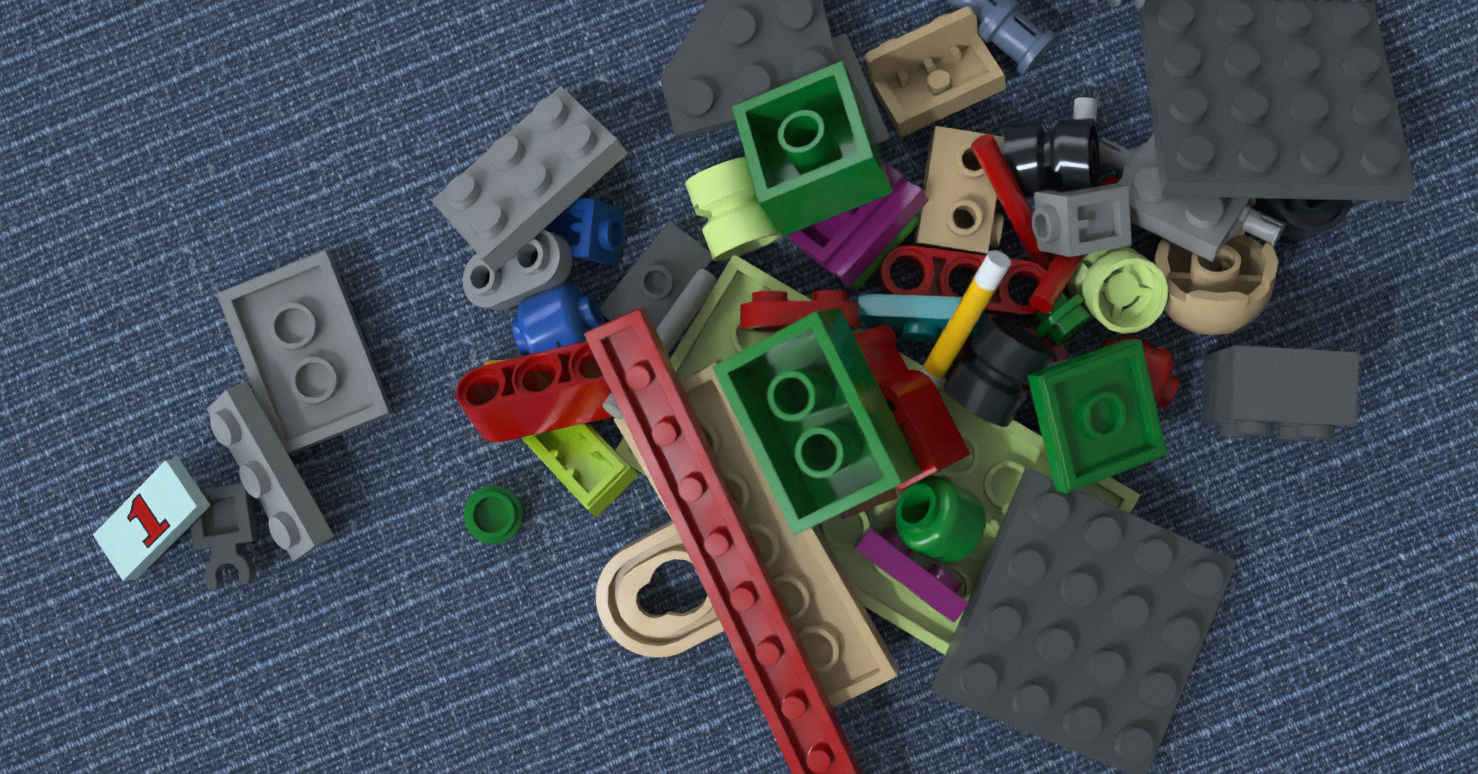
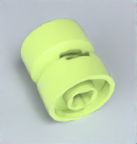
M746 157L712 166L697 173L685 182L696 215L707 217L709 220L702 228L713 261L731 259L733 254L741 256L750 253L782 237L758 202Z
M1130 246L1085 254L1067 283L1071 297L1081 294L1085 299L1083 307L1106 328L1121 334L1136 333L1151 326L1162 314L1168 298V284L1163 272Z

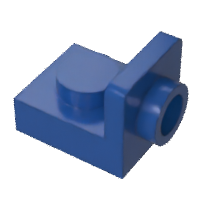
M578 198L544 228V230L561 235L568 242L572 252V260H588L611 266L618 265L620 249L624 244L626 235L623 209L590 198ZM537 250L533 252L532 256L538 257Z

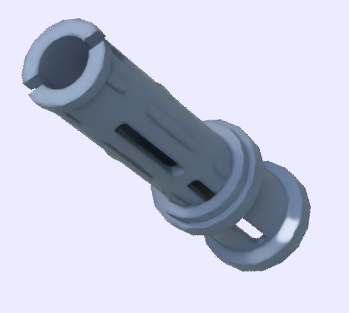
M946 0L958 10L970 6L976 14L978 35L986 45L991 42L1017 63L1016 71L1022 76L1034 67L1057 38V35L1052 30L1042 31L1019 11L1020 3L1016 0Z

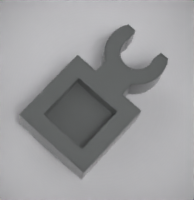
M242 483L202 489L201 492L211 506L190 527L194 551L211 549L212 559L208 562L205 569V581L210 590L224 588L222 573L228 564H232L238 569L240 585L254 583L256 568L251 558L243 553L242 543L259 541L253 497L246 491Z

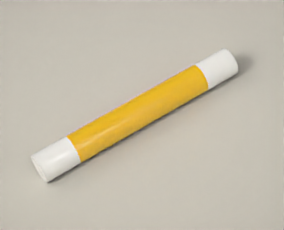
M991 250L988 252L920 370L930 377L936 388L939 387L1011 265L1009 257L1000 251Z

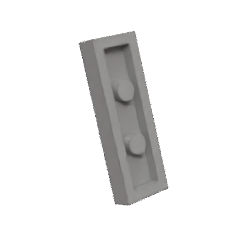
M247 381L225 390L207 408L210 414L212 431L222 445L228 446L239 465L240 479L246 491L260 502L269 518V530L274 541L282 549H286L292 561H295L334 537V534Z

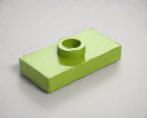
M589 423L521 438L595 517H598L639 475Z

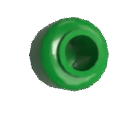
M931 475L915 482L904 491L896 507V530L900 539L910 549L937 562L950 564L966 558L982 540L986 527V511L981 500L966 488L945 477Z

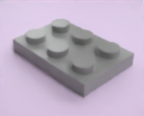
M560 86L548 98L539 102L534 110L504 137L495 141L490 149L467 170L450 181L447 187L432 202L495 273L628 153L615 136Z
M324 250L216 293L257 401L289 456L394 414L330 252Z

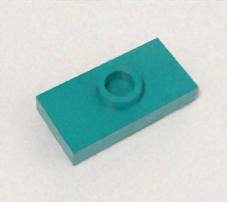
M863 293V295H859L858 299L860 319L869 329L887 324L894 333H901L902 337L907 340L932 343L936 342L938 335L942 334L962 297ZM984 311L982 312L981 316L979 317L978 321L976 322L968 337L974 336L982 321L986 317Z

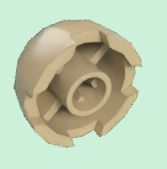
M1242 230L1224 244L1214 261L1211 262L1163 238L1159 242L1154 264L1163 272L1168 284V298L1163 310L1177 325L1195 333L1207 335L1231 334L1249 326L1267 308L1273 293L1279 263L1273 245L1266 242L1262 246L1258 241L1245 236V231Z

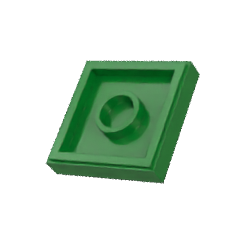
M1128 338L1027 375L1055 491L1068 494L1168 455L1141 339Z

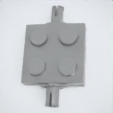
M1154 133L1147 143L1134 151L1124 148L1108 140L1106 137H1102L1099 142L1100 162L1122 172V177L1117 184L1129 186L1130 222L1211 262L1214 261L1224 244L1242 230L1271 243L1273 246L1284 231L1286 222L1279 221L1254 209L1256 198L1162 196Z

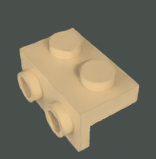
M966 6L951 14L939 16L931 23L899 38L887 40L865 55L871 88L900 137H904L1006 89L1005 75L978 35L977 17L970 6Z

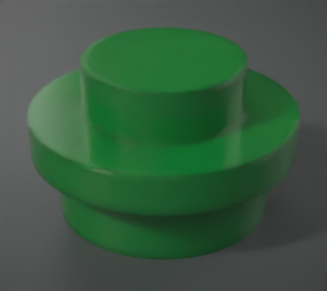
M1061 293L1050 313L1038 312L1036 317L1042 324L1035 331L1037 337L1040 340L1047 338L1054 347H1057L1081 329L1092 317L1083 307L1085 305L1083 296L1078 294L1069 300L1064 293Z
M495 485L486 486L474 492L468 499L464 509V521L468 531L474 538L486 544H500L513 538L521 528L524 517L523 507L517 495L505 487Z

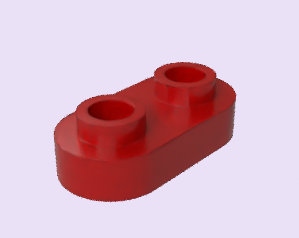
M837 290L812 292V301H788V293L783 291L753 292L752 302L740 305V330L748 332H778L815 311L835 308L841 309L851 331L860 328L859 303L847 301V292Z

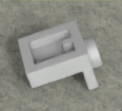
M1110 184L1065 193L1050 190L1035 192V211L1032 215V229L1040 251L1073 257L1132 245L1129 186Z

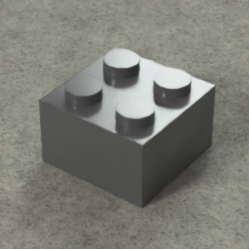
M1234 345L1205 355L1201 425L1220 426L1219 436L1228 438L1273 436L1274 429H1278V440L1315 442V439H1335V429L1357 426L1360 352Z

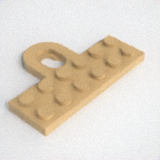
M720 358L685 377L680 382L829 701L834 708L897 677L899 667L818 526L816 525L795 536L793 535L712 369L715 365L723 362ZM614 418L616 425L666 508L624 418ZM673 521L622 547L603 569L596 588V606L600 620L607 632L624 648L647 657H669L679 654L724 631L708 595L706 600L699 606L685 613L668 611L661 615H651L640 606L638 593L644 585L651 582L657 567L673 559L686 560L692 563Z

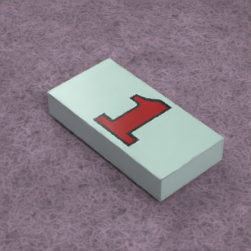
M180 459L165 460L93 536L123 581L135 580L211 505Z

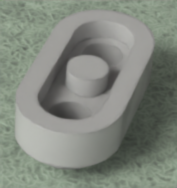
M543 229L495 273L478 254H475L467 263L463 273L465 295L474 305L496 311L505 310L517 305L528 296L564 282L572 266L571 248L561 235ZM537 250L538 258L536 263L532 266L531 256L533 252ZM490 273V279L486 285V277Z

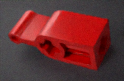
M883 324L855 334L854 337L922 474L898 485V490H902L971 455L930 377L919 370H908L895 345L896 336L894 331L887 324Z

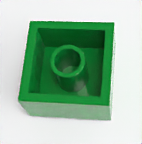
M843 61L732 106L758 202L782 237L893 193L863 98Z

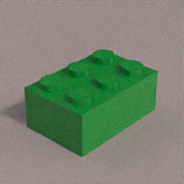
M840 308L815 311L712 367L794 536L922 474Z

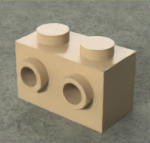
M940 126L935 127L930 137L922 189L929 201L918 211L917 217L920 223L915 229L913 246L987 255L989 247L998 248L1003 229L1004 214L995 212L997 195L971 148V144L977 138L986 134ZM993 135L1004 155L1005 137Z

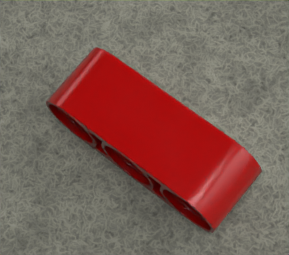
M912 245L900 246L892 250L883 260L877 275L878 287L881 294L959 297L952 292L949 286L950 272L964 269L975 276L986 255ZM1010 259L1011 265L989 300L984 312L986 315L989 313L995 314L1008 320H1024L1036 314L1037 311L1031 305L1022 306L1016 304L1008 294L1009 280L1013 277H1022L1031 282L1034 289H1036L1046 270L1039 264L1030 261ZM898 262L913 264L920 273L919 286L912 290L898 288L890 278L891 266Z
M587 341L480 366L465 374L457 384L455 391L457 402L479 435L484 440L492 443L505 442L613 417L603 408V403L610 395L611 390Z

